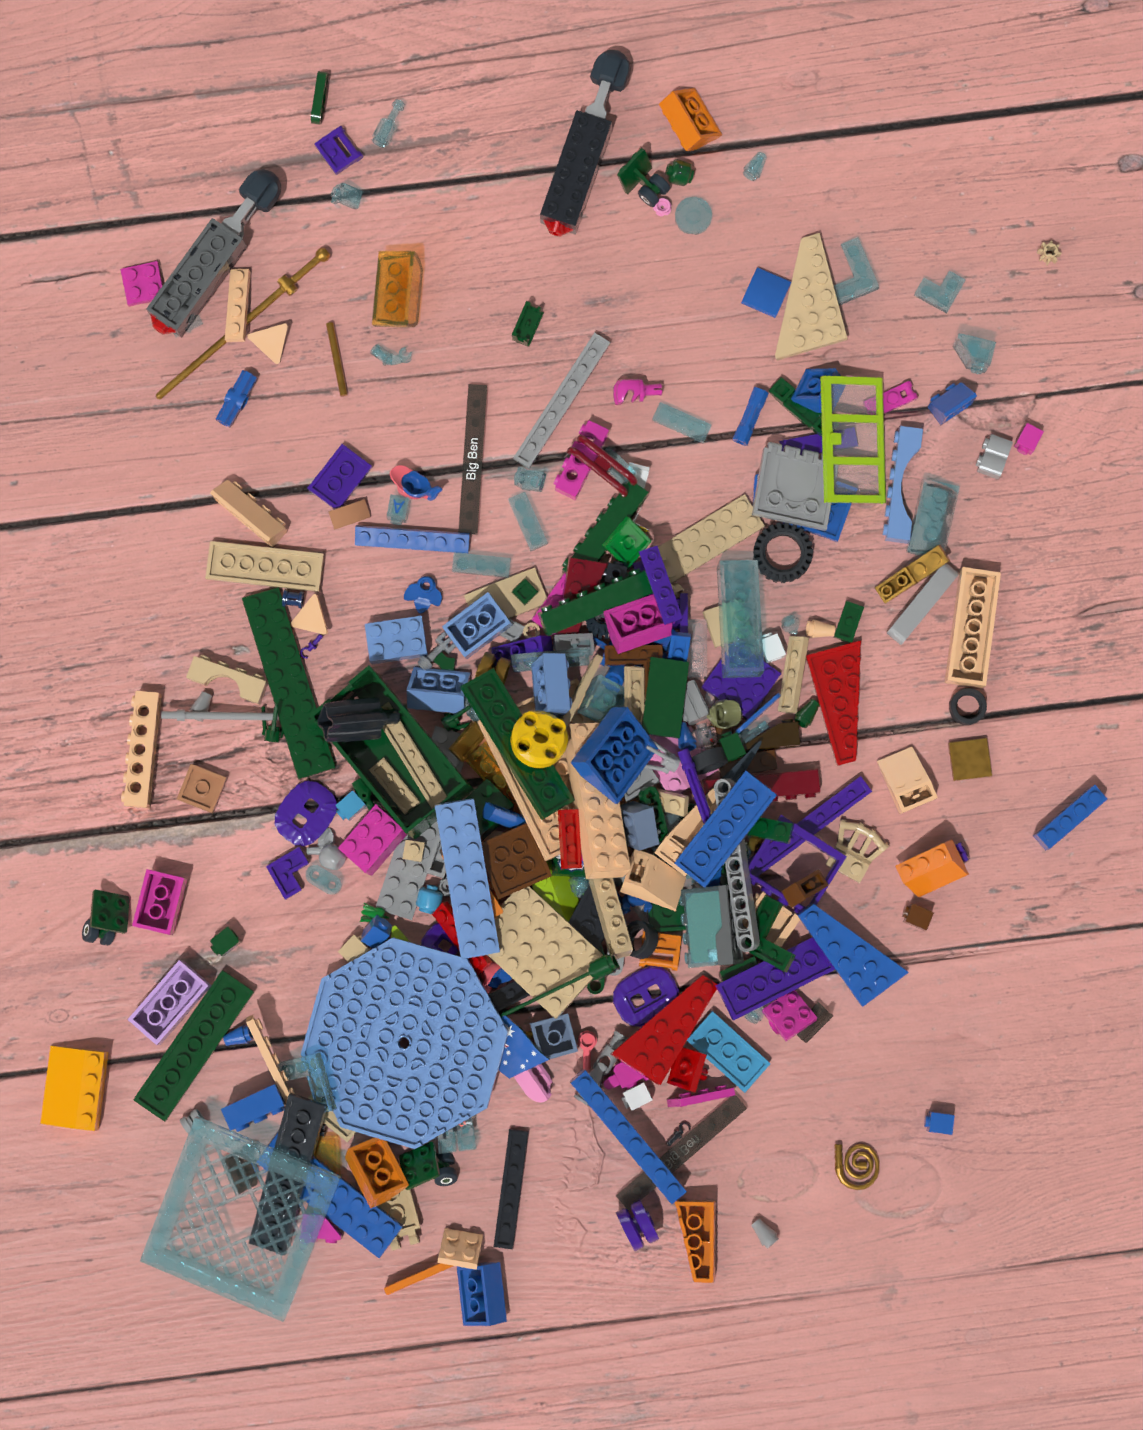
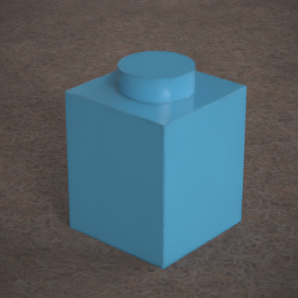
M353 790L335 805L338 808L336 813L343 820L347 818L349 821L367 807Z

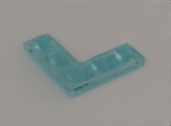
M858 237L841 244L854 278L834 285L839 305L879 289L878 282Z
M320 1052L281 1061L278 1064L280 1071H285L288 1080L307 1076L313 1100L326 1104V1112L337 1109Z

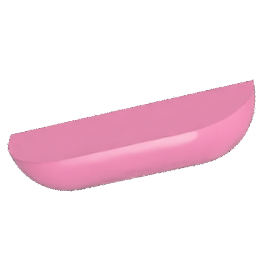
M542 1064L514 1076L530 1099L536 1102H545L551 1097L550 1084L552 1080Z

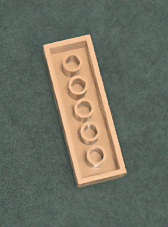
M962 567L959 571L944 683L975 688H984L986 686L1000 572Z

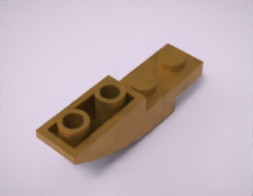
M938 545L875 587V590L886 604L951 560L941 545Z

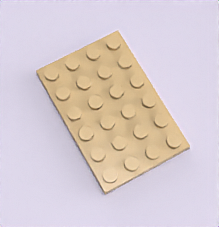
M530 886L512 893L501 905L504 912L494 918L500 952L488 954V956L533 998L588 972L589 962L603 956ZM589 975L537 1000V1002L557 1019L594 978Z

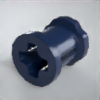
M285 589L282 606H298V608L302 609L304 592H288Z

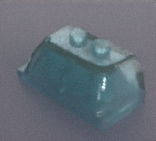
M925 478L922 479L906 553L923 556L938 545H941L946 552L960 486Z

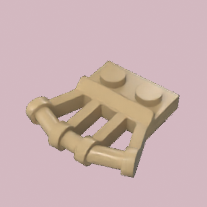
M840 819L838 840L834 849L847 857L838 872L860 883L871 862L885 851L889 845L887 842H883L876 833V830L864 827L865 824L861 822H845L844 819ZM844 829L854 830L852 838L847 847L843 845ZM861 833L867 836L859 853H856L851 849ZM871 840H873L879 849L868 858H865L863 855ZM829 857L825 865L832 868L836 860Z

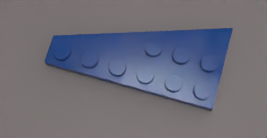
M810 903L796 914L862 1007L909 973L815 904Z

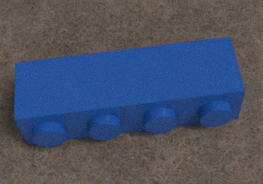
M1096 785L1090 786L1034 834L1033 837L1045 851L1051 849L1108 799Z

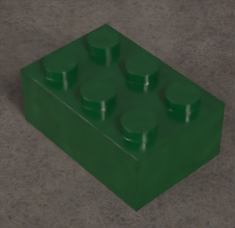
M488 779L465 798L474 799L481 842L500 825L483 818V809L486 802L511 811L514 810V804Z

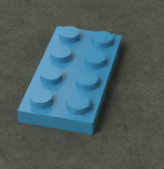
M713 1011L687 1039L700 1053L706 1054V1059L744 1093L771 1064Z

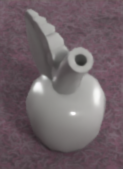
M327 828L319 837V847H307V854L319 855V862L325 868L338 870L344 865L346 860L345 854L338 849V846L334 845L335 837L330 828Z

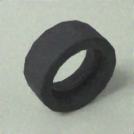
M973 688L959 690L952 696L949 702L951 717L962 725H972L979 722L987 711L985 697ZM972 696L978 701L979 710L974 717L965 718L958 713L957 702L961 697Z
M723 747L712 748L692 757L697 775L714 771L728 763Z
M632 921L626 926L633 948L630 956L638 959L648 958L653 954L658 944L657 930L646 922ZM644 929L645 941L641 948L635 951V936L640 930Z

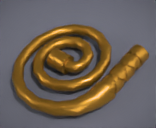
M834 1144L835 1173L840 1183L847 1188L863 1190L873 1185L879 1174V1160L876 1152L870 1146L857 1144L850 1148L845 1155V1170L855 1179L862 1180L872 1173L873 1160L865 1152L856 1153L852 1158V1165L855 1168L867 1170V1162L856 1163V1159L859 1156L865 1157L869 1163L868 1171L863 1175H857L851 1171L848 1163L853 1151L861 1148L866 1149L872 1154L875 1161V1172L871 1180L864 1185H854L846 1180L843 1173L842 1144Z

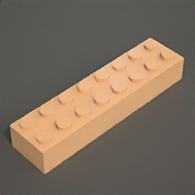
M600 723L569 724L566 729L568 745L565 751L572 795L575 799L574 807L579 809L581 850L586 879L624 877L631 870L620 803H613L581 777L571 764L573 758Z

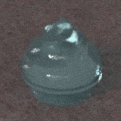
M795 615L783 618L781 620L783 631L797 635L800 624L799 619Z
M760 1007L744 1015V1017L749 1022L757 1024L758 1021L763 1019V1009Z

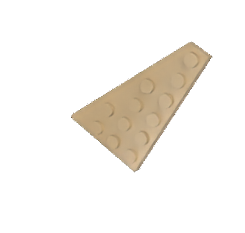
M820 233L801 238L775 353L777 361L848 340Z

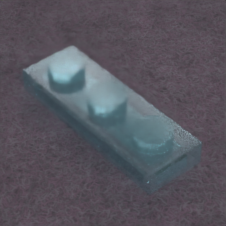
M661 402L652 418V421L701 443L705 442L712 426Z
M523 492L509 498L508 502L530 552L548 545L526 493Z
M454 552L452 572L509 578L511 558Z

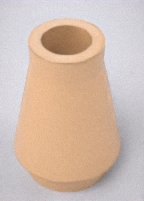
M814 619L807 621L806 636L811 638L834 636L835 625H829Z

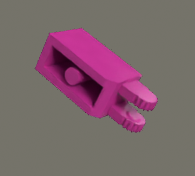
M620 1062L614 1066L613 1071L615 1074L608 1077V1079L606 1078L603 1081V1085L609 1090L619 1085L629 1090L638 1085L636 1081L642 1078L644 1081L649 1079L623 1062Z

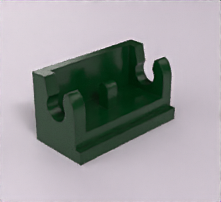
M525 302L511 335L513 341L530 347L544 315L541 307L535 308L531 302Z

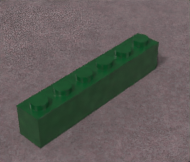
M630 481L628 483L624 482L622 485L627 489L628 495L622 497L619 494L617 498L612 497L607 504L609 507L607 511L599 514L596 519L598 523L594 528L590 527L584 535L586 539L583 543L579 542L573 549L575 553L571 558L599 562L607 552L602 544L626 516L632 519L647 499L649 492L638 484L633 486L630 484ZM569 557L562 564V567H564L562 573L566 574Z
M637 568L630 571L629 576L623 578L621 575L611 579L612 583L607 585L601 583L594 586L595 590L587 592V590L581 591L576 594L577 597L571 600L569 597L558 601L559 604L554 607L551 604L542 607L541 612L537 614L545 635H552L603 614L606 610L653 593L645 570Z

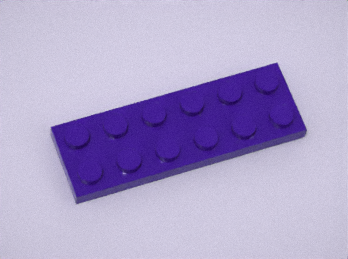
M813 937L787 950L796 955L787 973L764 961L715 985L733 1021L835 970Z

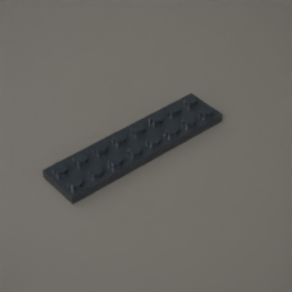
M293 1093L288 1095L249 1244L284 1256L287 1254L326 1113V1104Z

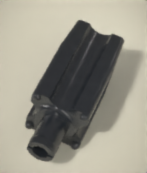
M378 697L349 699L323 704L317 724L323 729L326 742L373 740L381 738V730L384 725L398 724L400 714L397 709L383 710L380 707Z

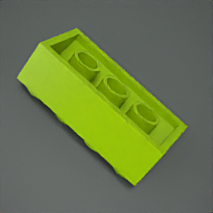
M552 859L546 862L552 874ZM551 876L533 884V890L569 922L579 904L571 878L568 876Z

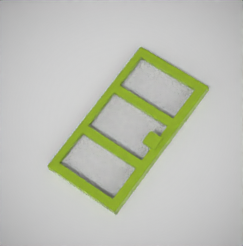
M821 376L824 503H886L883 378Z

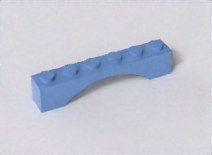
M900 426L899 430L894 433L893 442L897 444L896 450L892 451L891 461H894V468H890L889 473L892 485L887 490V498H890V502L885 508V517L888 518L887 524L883 525L882 535H885V541L908 544L910 541L912 521L903 505L901 482L908 462L921 448L923 429Z

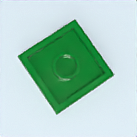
M626 516L602 546L618 562L624 563L628 570L640 556L639 551L645 550L652 540L631 518Z

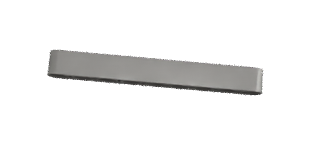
M720 779L715 783L714 791L717 807L736 784L733 780ZM725 782L729 786V789L726 793L722 789V785ZM743 839L725 862L737 945L741 951L749 952L758 948L760 940L745 840ZM735 860H738L740 862V868L738 870L734 868ZM738 879L743 882L742 889H739L736 885ZM740 899H744L746 902L744 909L740 907ZM744 918L749 922L748 928H745L742 924ZM747 937L752 941L750 948L745 944Z

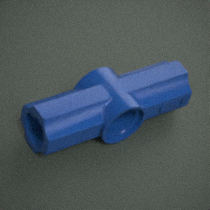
M242 370L234 386L226 393L224 404L216 417V421L231 428L239 411H242L249 399L248 395L256 383L257 377Z

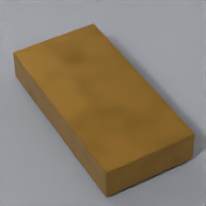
M472 721L448 748L460 762H464L485 738L478 723Z

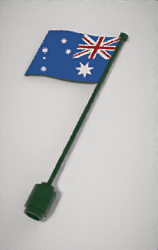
M605 954L589 962L588 972L499 1014L509 1032L498 1070L510 1079L550 1060V1058L537 1049L526 1033L507 1016L508 1014L589 975L599 980L614 973L619 968L616 957L613 954Z

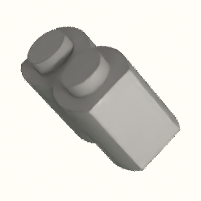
M993 434L990 435L989 439L985 438L982 449H985L983 456L979 455L975 465L978 466L977 472L999 479L1013 442Z

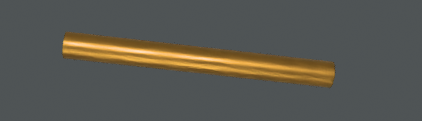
M329 322L326 323L332 358L341 397H344L348 394L334 324Z

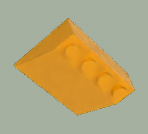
M50 1046L40 1124L79 1130H99L109 1052Z

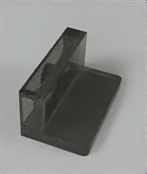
M819 1002L811 1008L817 1017V1021L797 1034L804 1043H807L833 1017Z

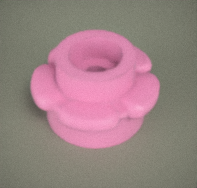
M660 198L659 202L653 207V210L656 211L658 216L668 215L671 212V202L665 198Z

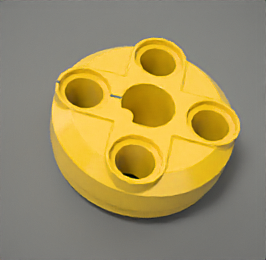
M528 711L524 713L515 723L511 733V747L515 756L525 765L534 768H545L555 764L563 756L568 745V733L565 722L553 714L544 711ZM529 720L533 723V725H527L525 721ZM552 728H557L560 732L556 733ZM523 745L527 750H521L519 746ZM550 752L554 755V757L549 758L546 755V753Z

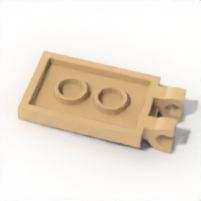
M404 1189L389 1201L378 1205L403 1225L401 1231L390 1244L392 1251L401 1248L398 1237L408 1235L410 1245L420 1243L415 1229H419L421 1226L411 1189Z

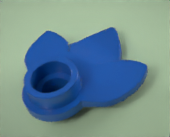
M423 576L416 584H411L407 587L404 593V600L414 601L416 610L419 614H422L429 609L431 604L440 606L442 595L436 589L434 579L429 576ZM429 583L430 587L428 589H424L423 584Z

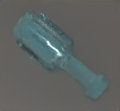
M395 99L392 103L393 109L388 118H381L372 134V142L379 147L385 148L390 143L397 129L394 121L398 113L404 110L405 106L398 99Z

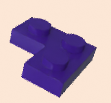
M300 847L266 866L285 900L302 891L293 873L307 866L309 862Z

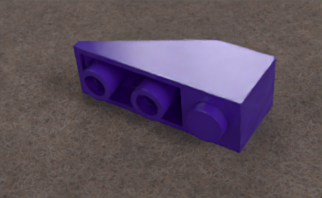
M541 635L491 648L492 654L496 657L494 667H496L501 657L510 659L511 664L536 660L543 653H554L551 636Z

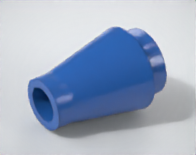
M682 722L678 747L681 750L689 749L690 752L697 747V741L687 727V724Z
M242 1025L223 1037L226 1046L247 1044L254 1039L248 1025Z

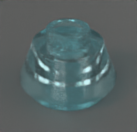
M570 877L569 879L571 891L576 897L582 898L587 887L590 886L589 880L586 877Z

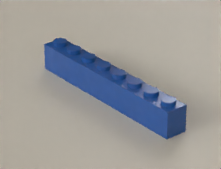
M585 1069L569 1081L671 1204L687 1192Z

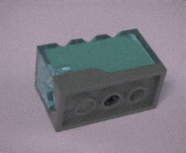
M729 885L681 890L679 902L681 906H684L681 922L682 925H686V933H683V943L688 946V952L685 953V963L688 964V968L744 963L743 951L737 945Z

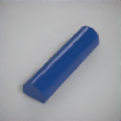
M486 802L484 806L483 818L511 829L526 824L522 814Z

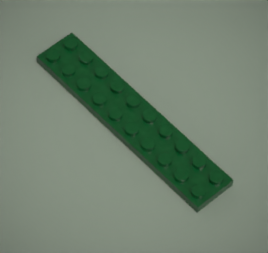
M279 587L243 597L242 602L274 704H278V717L298 780L335 769L328 743L324 739V733L309 716L317 708L285 606H282Z

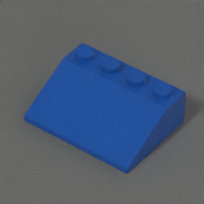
M613 707L573 758L571 764L581 777L613 803L618 804L655 754L646 749V746H651L656 750L658 748L628 707Z

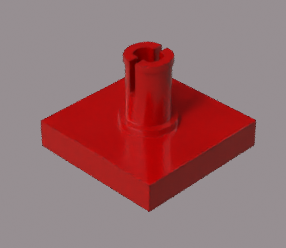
M683 1047L671 1067L667 1083L695 1093L699 1079L704 1081L707 1076L701 1075V1073L708 1075V1070L703 1068L707 1055Z

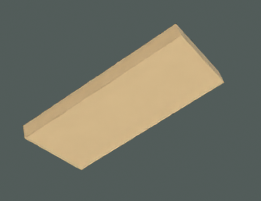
M535 567L464 595L469 607L489 592L509 619L540 607L546 599V594ZM524 579L539 592L526 606L512 594V591Z

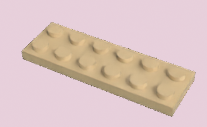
M745 494L658 547L671 584L765 527L760 517L752 515L753 506Z
M210 541L205 579L320 592L324 554Z

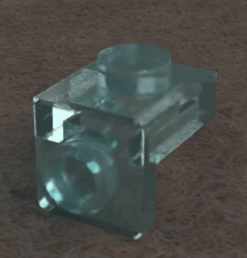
M345 183L338 184L332 189L331 203H340L352 209H358L363 191Z
M518 467L514 476V485L522 490L542 492L546 473Z

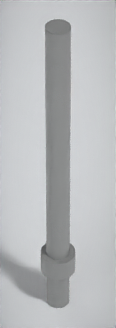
M183 709L161 711V719H177V721H185V719L272 720L273 713L188 712Z

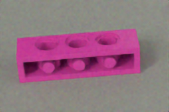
M588 420L586 425H582L579 434L593 440L602 449L609 435V430ZM574 441L572 447L581 451L593 462L596 460L597 454L584 444ZM571 455L570 458L566 457L562 465L564 470L561 475L558 474L553 484L556 485V492L576 501L591 469L584 463H577L575 461L576 457ZM573 472L577 474V478L569 480L567 475Z

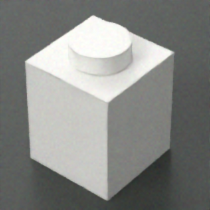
M771 632L761 636L762 639L759 641V646L767 664L785 657L786 653L778 633L773 635Z
M644 1082L624 1091V1097L621 1098L626 1109L630 1107L631 1111L652 1101Z

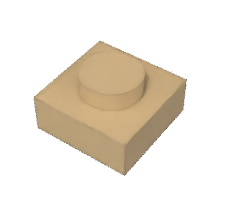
M405 840L402 859L422 862L425 843Z

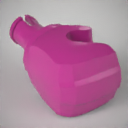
M642 379L618 380L613 388L615 405L623 404L627 391L633 392L631 403L637 398L639 402H643L645 396H662V390H654L661 389L662 385L661 383L645 385Z

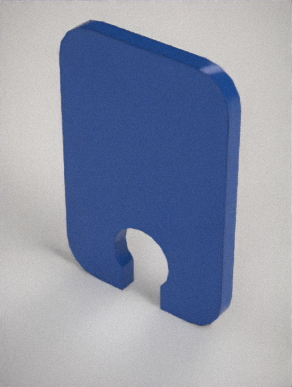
M777 693L739 727L735 733L739 735L772 706L781 697V694Z

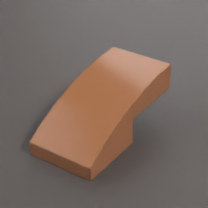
M365 499L328 511L334 530L371 517Z

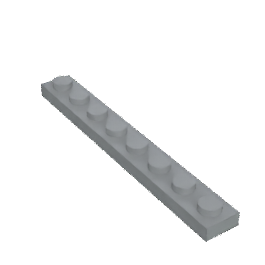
M594 332L513 457L515 461L528 469L531 468L610 346L608 340Z

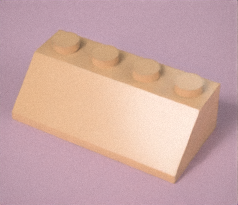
M226 480L210 492L221 506L271 548L286 534L287 530L284 527L286 524L278 517L274 519L270 515L272 512L264 505L260 507L256 504L257 499L250 493L244 494L241 491L243 488L237 482L231 483L229 480Z

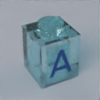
M390 494L386 516L390 523L396 525L407 523L410 507L409 497Z

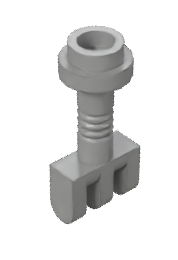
M445 631L435 639L438 646L426 657L422 655L417 663L423 670L430 669L432 667L431 662L441 652L445 651L449 655L456 648L454 643L450 647L448 646L452 641L450 637L443 641L447 636Z

